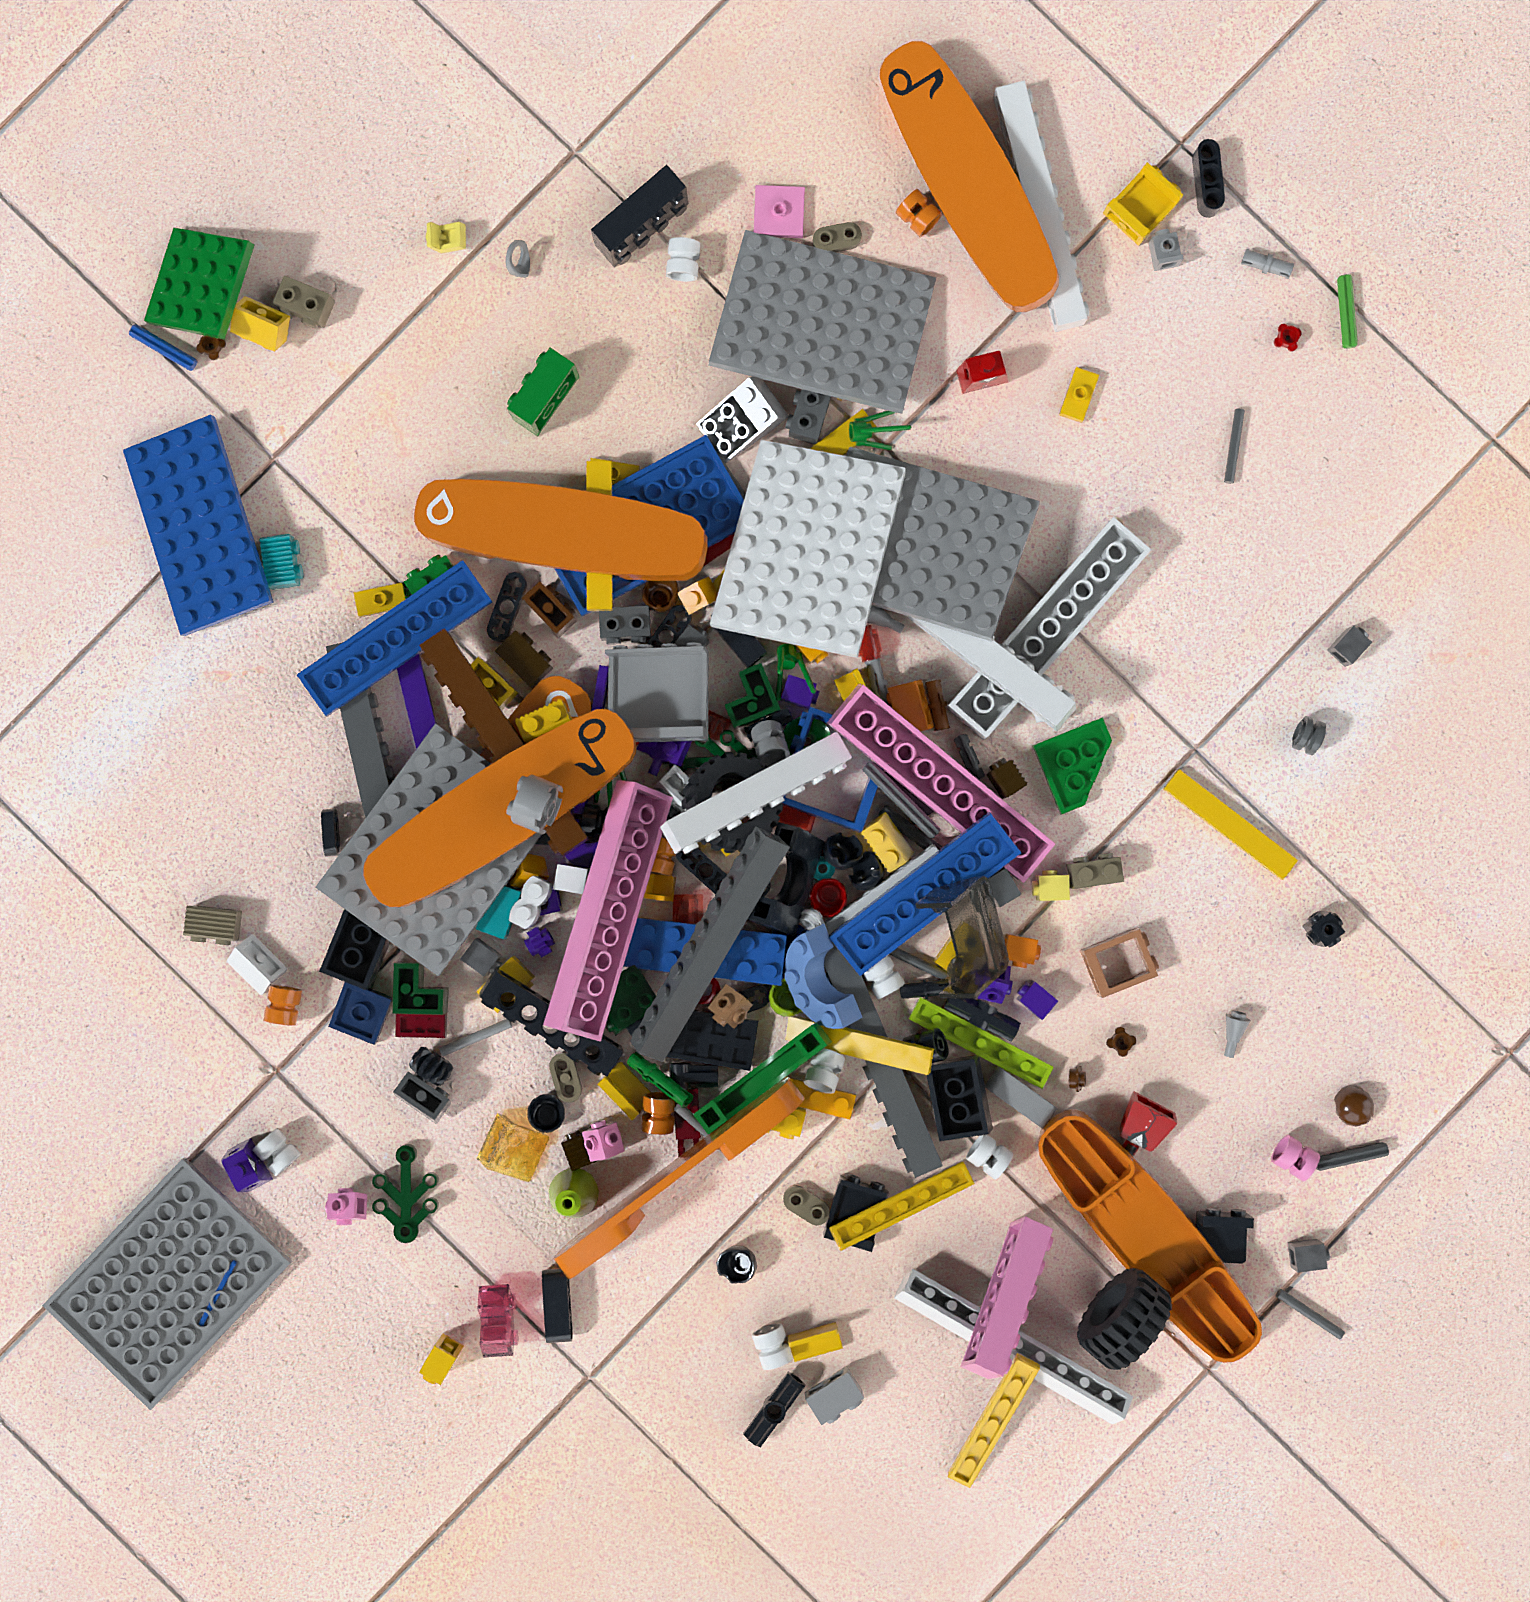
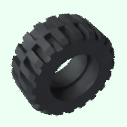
M725 752L721 757L715 755L707 762H704L689 778V783L683 790L685 798L681 801L682 809L687 811L711 798L713 788L718 783L729 782L738 784L765 770L768 766L762 767L759 765L760 760L754 756L751 759H747L746 753L739 752L734 756L733 752ZM780 803L773 808L768 804L762 808L763 813L749 819L730 831L725 827L719 831L720 836L709 842H706L705 839L699 842L703 845L707 843L712 844L711 849L715 851L723 848L725 853H734L736 850L741 852L747 837L756 826L770 833L773 831V828L777 826L780 820L778 815L782 812L783 804Z
M1136 1268L1124 1270L1121 1274L1119 1273L1114 1276L1113 1280L1108 1281L1105 1287L1096 1294L1094 1300L1087 1306L1088 1309L1083 1313L1082 1321L1078 1325L1077 1337L1079 1344L1108 1369L1121 1370V1368L1130 1366V1363L1136 1362L1143 1353L1145 1354L1149 1350L1151 1344L1155 1343L1159 1333L1165 1328V1323L1170 1317L1169 1311L1172 1310V1301L1169 1293L1143 1270Z

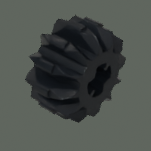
M420 1047L413 1054L409 1063L410 1068L436 1086L443 1085L454 1069L448 1060L427 1047Z

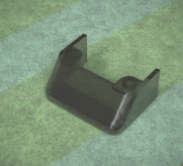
M971 877L934 888L915 904L916 909L932 908L935 913L945 912L956 956L947 967L951 983L939 993L940 998H977L1007 969L1009 956L991 885L987 877Z

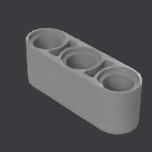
M999 1066L985 1084L986 1089L1042 1129L1057 1110V1107Z

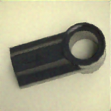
M670 1063L669 1077L685 1090L692 1089V1087H718V1066Z

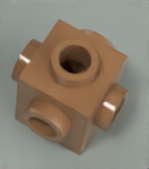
M725 984L722 990L714 995L708 1009L714 1013L712 1018L724 1027L726 1024H729L735 1029L738 1024L744 1021L747 1012L753 1004L729 985Z

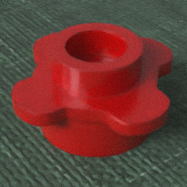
M1287 324L1279 325V333L1277 338L1274 339V345L1277 348H1287L1290 352L1295 351L1298 348L1297 342L1302 335L1301 330L1291 325L1287 326Z

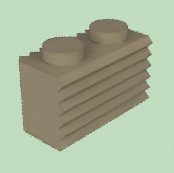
M187 905L183 936H191L190 941L206 942V938L216 939L215 944L231 945V941L239 940L242 918L241 910Z

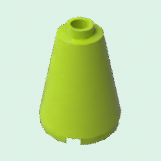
M569 1168L561 1171L554 1177L549 1187V1200L552 1207L560 1215L567 1218H580L587 1215L593 1210L598 1201L599 1189L592 1174L584 1169L579 1168L571 1171Z

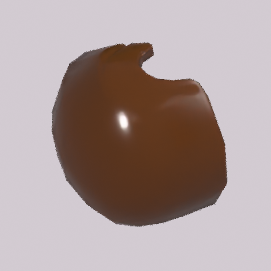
M647 581L642 590L643 602L646 606H649L650 610L666 612L672 609L679 600V585L677 581Z
M1350 1085L1344 1087L1334 1098L1336 1114L1346 1125L1354 1127L1365 1125L1374 1115V1103L1371 1096L1359 1086Z

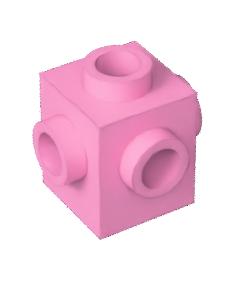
M605 1120L597 1121L590 1124L591 1129L582 1132L590 1162L605 1160L625 1152L617 1122L606 1124Z
M339 1188L338 1193H329L328 1201L325 1205L327 1219L335 1220L336 1225H352V1220H366L367 1194L353 1192L352 1188Z

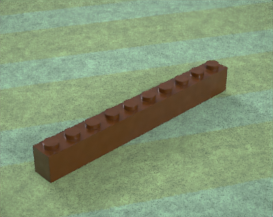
M445 628L419 645L423 650L420 656L428 667L433 665L437 671L434 674L436 680L442 687L446 685L450 690L451 694L448 697L456 708L461 706L465 712L462 718L470 729L475 727L480 734L476 738L484 750L489 748L494 756L490 758L493 763L525 745ZM570 810L554 821L551 826L548 825L543 829L547 831L546 833L551 839L547 843L555 854L560 852L562 856H566L589 840Z

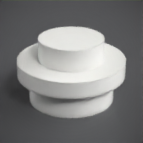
M804 909L802 911L800 923L808 930L824 924L823 917L817 910Z

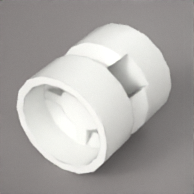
M675 237L669 240L668 254L671 259L667 260L666 277L682 282L697 280L699 265L696 260L699 259L701 246L699 241L685 237Z
M889 955L863 974L866 981H872L870 988L877 1000L889 995L905 984L899 972L892 970L894 963Z
M823 1048L811 1058L810 1063L813 1067L808 1068L804 1084L820 1092L834 1093L839 1080L836 1074L842 1071L845 1062L844 1056Z
M278 1128L267 1135L252 1150L261 1161L266 1160L268 1162L267 1168L275 1176L284 1171L301 1155L293 1144H286L287 1138Z
M981 1135L969 1149L966 1159L976 1167L983 1166V1171L996 1180L1008 1167L1014 1153L1003 1145L996 1146V1140L989 1135Z
M781 1323L764 1326L752 1333L755 1348L761 1350L758 1357L763 1370L776 1369L793 1360L789 1344L784 1343L786 1334Z

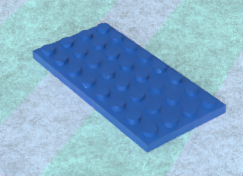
M210 414L123 449L180 635H190L273 603L215 416Z
M707 435L612 485V496L668 508L694 517L701 524L707 536L708 548L735 533L744 502ZM554 568L581 617L591 613L592 611H587V573ZM613 575V600L648 580H627L619 575Z

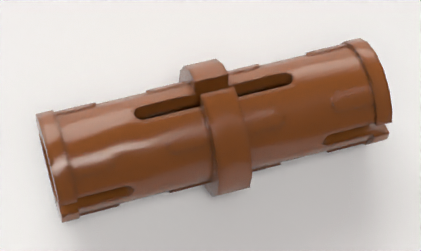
M941 679L925 682L930 703L928 706L931 709L935 728L934 731L949 729L950 726L946 712L948 704L947 701H944Z

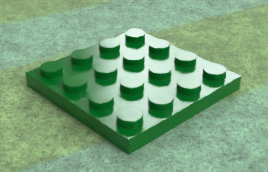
M173 227L144 321L150 325L225 340L255 244L249 240Z

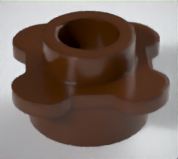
M203 335L196 349L200 354L204 353L209 356L210 360L214 361L219 358L221 349L226 347V341Z
M1117 1027L1115 1034L1107 1039L1106 1045L1109 1048L1115 1049L1119 1056L1125 1057L1132 1046L1136 1044V1037L1127 1034L1123 1027ZM1122 1039L1124 1041L1123 1044H1120L1119 1040Z
M1082 1066L1069 1070V1088L1076 1089V1092L1082 1090V1087L1086 1086V1072L1082 1071Z

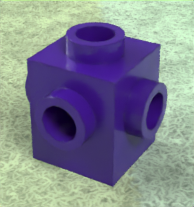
M986 961L982 974L978 973L975 981V988H979L978 999L1002 1004L1005 995H1010L1013 981L1010 980L1011 966Z

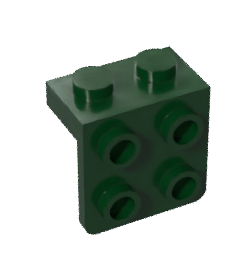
M635 965L621 972L605 1025L608 1032H613L615 1036L643 1018L646 1010L656 998L641 970Z

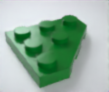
M1103 717L1032 746L1060 815L1082 807L1087 802L1092 785L1097 778L1103 759L1112 742Z

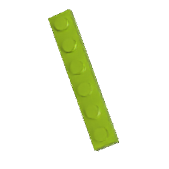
M919 997L908 1018L928 1030L939 1028L947 1040L1043 1089L1054 1068L1052 1065L922 997Z

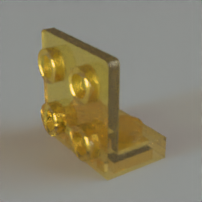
M497 1113L477 1156V1160L488 1170L530 1182L550 1138L546 1134L516 1125L507 1116Z

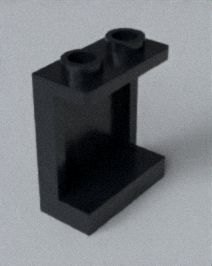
M847 1174L846 1177L840 1175L830 1207V1214L824 1227L823 1237L835 1241L829 1227L886 1200V1198L888 1199L889 1191L885 1189V1185L875 1181H871L870 1184L861 1182V1178L853 1174ZM876 1234L852 1245V1247L872 1252Z

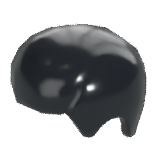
M841 832L827 838L823 845L824 859L831 866L839 870L855 866L864 853L863 845L855 835L845 837Z
M873 851L864 852L860 861L852 867L853 875H848L850 882L857 890H871L880 884L884 877V865L881 864V860L878 859L879 857Z
M541 1094L529 1104L527 1118L530 1125L537 1131L551 1133L561 1127L565 1119V1108L555 1095Z
M733 1245L724 1250L716 1262L719 1276L726 1277L731 1284L746 1283L754 1277L757 1270L754 1253L747 1247Z

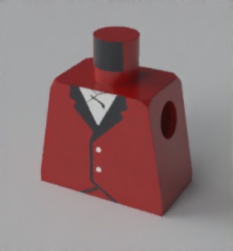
M994 351L965 359L956 370L962 394L1008 383L1001 351Z
M1133 1091L1119 1127L1120 1136L1126 1139L1122 1146L1132 1156L1136 1154L1139 1147L1149 1152L1154 1151L1177 1125L1176 1113Z

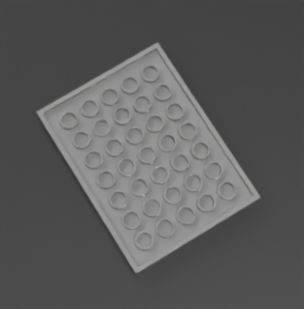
M745 230L708 366L902 414L937 277Z
M850 447L846 455L848 457L906 468L872 605L992 642L1040 501Z
M435 724L315 888L431 972L440 976L542 834L536 833L499 858L467 875L462 881L407 907H389L376 899L363 876L364 863L368 855L421 811L476 773L491 765L486 759Z
M183 1158L42 1306L149 1410H152L293 1261L192 1163ZM235 1260L237 1264L223 1290L216 1291L225 1273L229 1270L231 1262ZM221 1293L220 1296L218 1297L216 1303L214 1304V1303H213V1298H214V1296H215L216 1294ZM209 1303L212 1307L211 1312L206 1309ZM204 1312H206L209 1316L204 1325L200 1326L198 1323Z

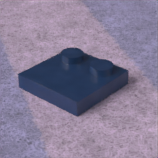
M344 982L328 1027L375 1045L378 1042L393 997L373 989L364 990Z

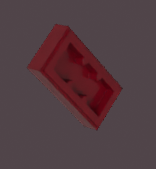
M447 1013L443 1015L396 1014L395 1037L446 1038Z

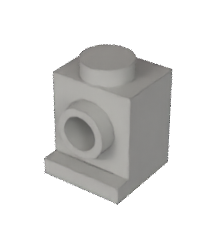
M1169 229L1155 232V236H1152L1148 243L1154 271L1178 267L1184 258L1180 251L1177 232L1170 233ZM1169 244V249H1165L1163 245Z

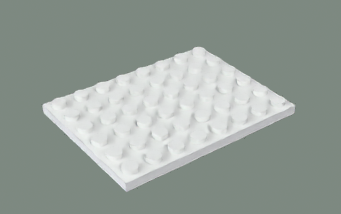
M761 440L711 617V627L858 658L906 468Z

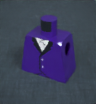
M252 1138L228 1149L221 1159L222 1165L237 1192H250L273 1180L264 1161H261L252 1151L255 1147Z

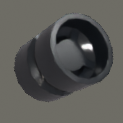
M585 804L581 827L587 836L595 837L597 834L601 835L608 807L601 810L599 805Z
M939 1028L903 1038L904 1042L933 1048L932 1063L943 1061L949 1055L946 1037Z

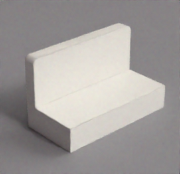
M253 934L237 945L227 959V963L260 995H263L269 986L288 969Z

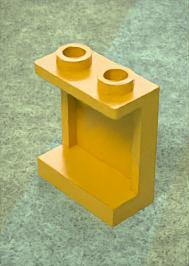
M1147 162L1121 193L1107 204L1103 214L1139 246L1178 205L1183 194L1179 186L1174 182H1169L1157 166H1151Z

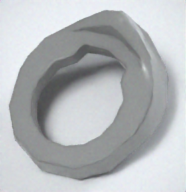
M514 240L508 247L505 263L511 275L521 278L529 276L530 256L526 242L524 240ZM519 246L521 251L518 264L514 267L512 253Z

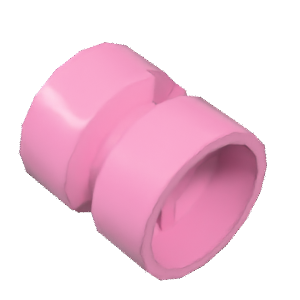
M1286 1135L1280 1140L1271 1157V1162L1284 1170L1289 1169V1173L1301 1181H1306L1314 1173L1320 1160L1319 1153L1307 1146L1302 1148V1143L1290 1135Z

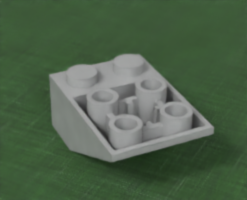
M749 377L698 421L696 425L704 435H707L720 457L727 463L770 433L789 415L763 379Z

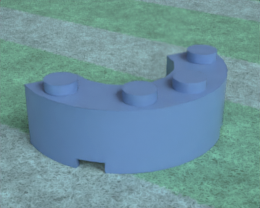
M822 924L799 935L791 943L785 959V980L794 998L795 1005L811 1020L823 1027L841 1029L863 1017L854 995L837 991L826 977L824 958L827 952L834 946L829 938L825 924Z

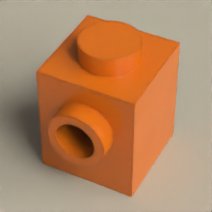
M1011 934L1005 935L1002 959L1011 960L1012 966L1027 968V964L1034 965L1035 960H1039L1041 945H1038V940Z

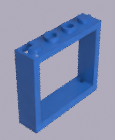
M810 707L808 712L803 711L798 723L799 726H802L799 736L794 735L790 749L794 750L793 754L803 750L814 718L827 724L833 715ZM868 777L853 821L786 798V795L783 796L785 801L782 804L783 806L860 833L864 828L878 786Z

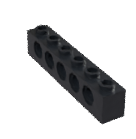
M497 967L479 992V997L482 999L481 1003L492 1010L496 1007L504 1012L502 1014L503 1017L513 1023L518 1021L525 1025L524 1030L533 1036L541 1035L546 1039L545 1043L556 1050L559 1047L567 1052L566 1056L577 1063L581 1060L588 1065L587 1069L595 1075L603 1074L607 1077L624 1052L620 1044L604 1034L602 1035L601 1042L579 1035L576 1041L567 1042L564 1038L568 1032L555 1028H545L543 1024L550 1000ZM505 992H511L514 994L515 999L512 1002L506 1003L501 1000V995ZM525 1006L535 1007L536 1012L531 1016L524 1015L522 1010ZM592 1045L599 1048L598 1053L595 1055H588L585 1052Z

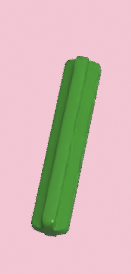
M1346 274L1337 278L1342 346L1344 349H1351L1356 347L1358 342L1352 276Z

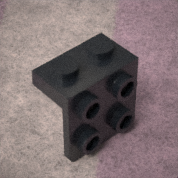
M1205 1208V1211L1196 1210V1228L1205 1237L1223 1263L1243 1264L1246 1261L1247 1228H1254V1218L1246 1213V1210L1231 1209V1212H1221V1209Z

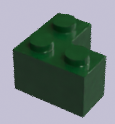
M762 662L738 672L747 696L725 704L734 730L780 711Z
M399 961L394 963L392 1014L443 1015L448 1013L449 987H424V966L419 962Z

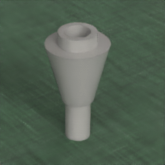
M871 605L867 620L868 624L888 627L898 633L902 632L904 624L891 618L884 609Z
M1233 1010L1231 1014H1226L1227 1044L1224 1052L1226 1057L1234 1058L1237 1043H1239L1251 1021L1246 1018V1013Z

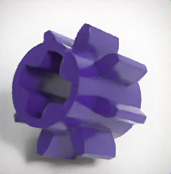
M537 926L526 932L529 938L525 939L524 943L532 956L539 953L542 958L553 952L550 946L554 945L555 941L547 928L540 930Z

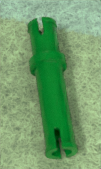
M637 1051L631 1054L627 1060V1065L642 1075L644 1081L654 1084L682 1108L687 1107L691 1103L693 1095L664 1074L656 1063L649 1062L642 1055L638 1054Z

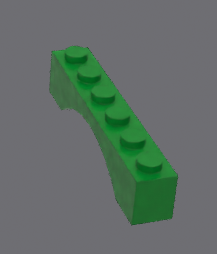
M815 1022L693 1115L709 1135L832 1042L823 1028Z

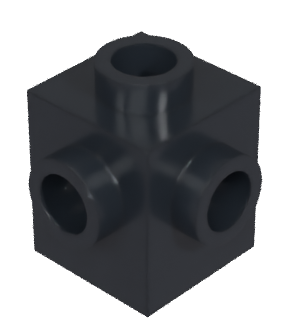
M1326 911L1315 912L1308 918V922L1302 926L1307 932L1306 937L1313 945L1321 947H1333L1341 941L1340 936L1345 933L1340 917L1336 913ZM1326 926L1329 928L1327 933H1325Z

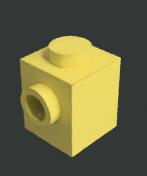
M1043 870L1042 875L1036 876V881H1032V895L1036 896L1037 901L1070 900L1069 875H1057V870Z

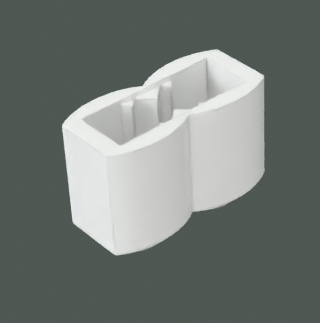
M539 876L530 877L522 888L521 899L511 909L509 921L524 929L531 928L539 919L541 906L549 899L553 884Z

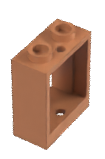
M1134 928L1080 950L1098 997H1107L1158 976L1156 970L1159 969V965L1155 956H1150L1147 946L1150 943L1145 932ZM1134 938L1147 972L1108 986L1095 953Z

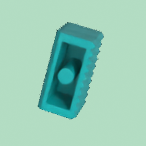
M291 534L259 538L263 570L269 588L275 590L301 586L300 579L304 578L302 565L298 564L297 555L300 554L299 541L295 540Z

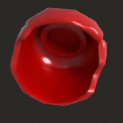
M823 878L815 883L809 895L812 909L820 912L822 917H833L839 914L847 903V892L843 883L834 878Z

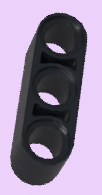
M1204 139L1196 148L1192 156L1197 209L1201 216L1210 218L1214 217L1223 206L1225 192L1219 144L1213 139ZM1201 151L1209 152L1211 157H1204ZM1203 175L1211 176L1213 182L1206 181ZM1206 199H1212L1216 206L1208 205Z
M561 1269L542 1270L546 1343L572 1342L573 1326L570 1280Z

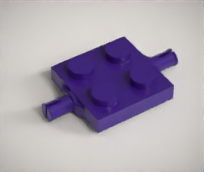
M692 741L640 742L636 750L649 755L653 759L647 773L657 777L662 763L682 766Z

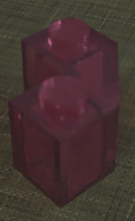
M509 1284L479 1286L477 1309L481 1320L480 1348L483 1358L514 1356V1346L518 1345L519 1341L518 1330L514 1329L513 1310L516 1309V1295L511 1293Z

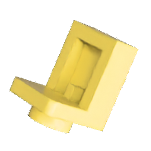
M428 222L426 232L427 247L441 254L466 249V224L456 222L439 226L433 222Z

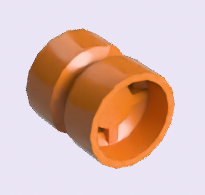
M916 189L902 201L896 210V214L905 223L910 222V228L921 238L937 224L943 213L934 204L928 205V198L919 189ZM920 208L921 210L915 216L914 213Z
M661 837L651 871L672 876L675 863L672 857L676 856L666 838Z
M270 985L268 1000L271 1004L265 1008L263 1021L295 1026L298 1016V1010L295 1006L300 1004L302 990L288 986Z
M663 1092L645 1093L643 1096V1110L646 1113L642 1116L641 1130L655 1135L673 1133L675 1117L671 1113L675 1112L676 1102Z

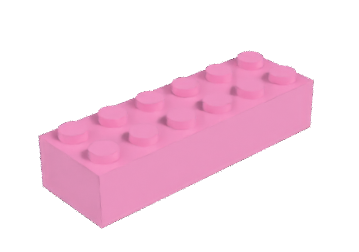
M1026 1216L1010 1223L960 1367L987 1379L1003 1377L1004 1374L1008 1373L1012 1364V1359H1010L1012 1349L1017 1347L1020 1340L1018 1331L1021 1324H1024L1028 1317L1029 1310L1026 1308L1029 1299H1033L1037 1290L1035 1281L1045 1267V1261H1043L1045 1252L1050 1250L1053 1243V1237H1051L1052 1228Z

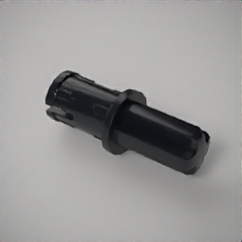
M785 708L769 717H763L764 719L748 727H744V731L747 733L749 741L752 742L751 731L756 724L762 721L775 720L784 726L793 721V716L790 710Z
M923 979V982L904 984L900 987V996L902 999L919 997L928 999L929 996L950 995L949 980L926 982V979Z

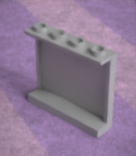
M667 643L662 644L661 648H652V645L641 644L633 649H628V646L616 645L613 646V649H605V654L609 656L608 710L618 714L633 733L636 742L708 740L709 651L704 646H701V643H687L686 647H677L676 644Z

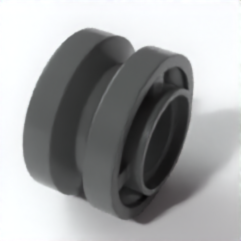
M1305 716L1298 723L1294 731L1292 748L1301 750L1304 747L1306 754L1314 755L1325 738L1326 723L1317 721L1313 724V718Z

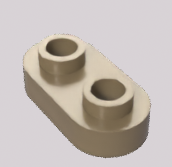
M852 222L821 227L813 235V247L833 252L854 249L861 242V229ZM851 231L854 236L849 238L845 236V233ZM828 236L830 240L823 242L821 237Z
M558 1053L551 1059L549 1069L558 1098L563 1102L571 1103L580 1097L582 1085L575 1061L567 1057L566 1053ZM559 1061H565L567 1068L560 1069L558 1066ZM566 1085H572L574 1092L567 1093L565 1090Z
M798 1185L790 1186L784 1192L783 1202L785 1207L797 1216L815 1226L822 1225L828 1220L830 1214L829 1207L819 1197ZM795 1195L801 1198L797 1204L791 1201V1198ZM820 1209L822 1211L821 1216L814 1217L812 1215L813 1210Z

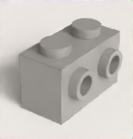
M845 1366L805 1392V1400L821 1425L826 1422L828 1424L835 1422L840 1418V1413L847 1409L853 1410L862 1403L861 1400L864 1399L863 1390L848 1366Z

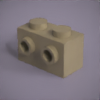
M284 275L273 304L280 312L289 315L290 319L295 316L302 319L301 322L311 328H315L316 325L324 328L335 300L329 293Z
M1113 853L1099 854L1098 860L1091 861L1088 860V856L1073 858L1074 863L1066 864L1070 889L1124 882L1121 857H1113Z

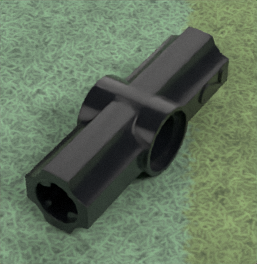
M954 988L944 1005V1008L967 1019V1022L985 1031L989 1030L1011 1042L1017 1035L1021 1024L1018 1020L997 1011V1008L980 999L975 1000Z
M788 1371L772 1394L764 1400L763 1406L743 1432V1435L753 1445L761 1448L777 1424L784 1420L786 1412L806 1386L794 1373ZM778 1405L781 1411L777 1414H772L768 1411V1407Z

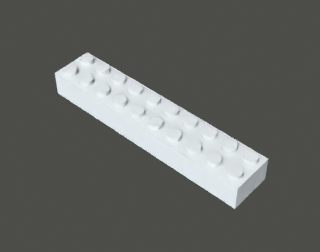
M1113 517L1003 643L1015 652L1014 656L1020 661L1022 659L1029 661L1035 667L1034 671L1042 676L1147 556L1151 549ZM977 671L946 708L982 740H985L1018 702Z

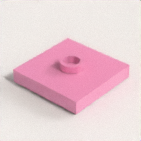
M756 185L754 233L777 238H803L805 187Z

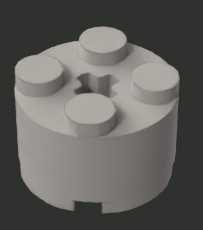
M535 775L522 776L517 784L518 793L515 800H512L508 805L507 815L511 816L513 823L539 834H545L547 831L543 830L546 825L551 826L558 814L562 799L558 798V791L563 793V788L558 784Z

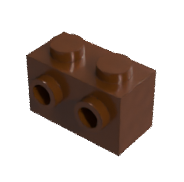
M539 581L522 599L560 638L577 622L573 616L576 611L567 602L563 605L556 598L559 594L550 584L545 587Z

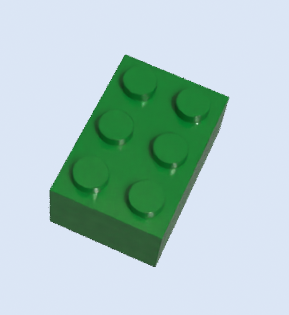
M549 347L547 352L543 351L536 360L537 366L533 372H528L521 382L523 386L518 393L514 392L507 402V410L512 419L537 437L580 377L575 364L551 347Z

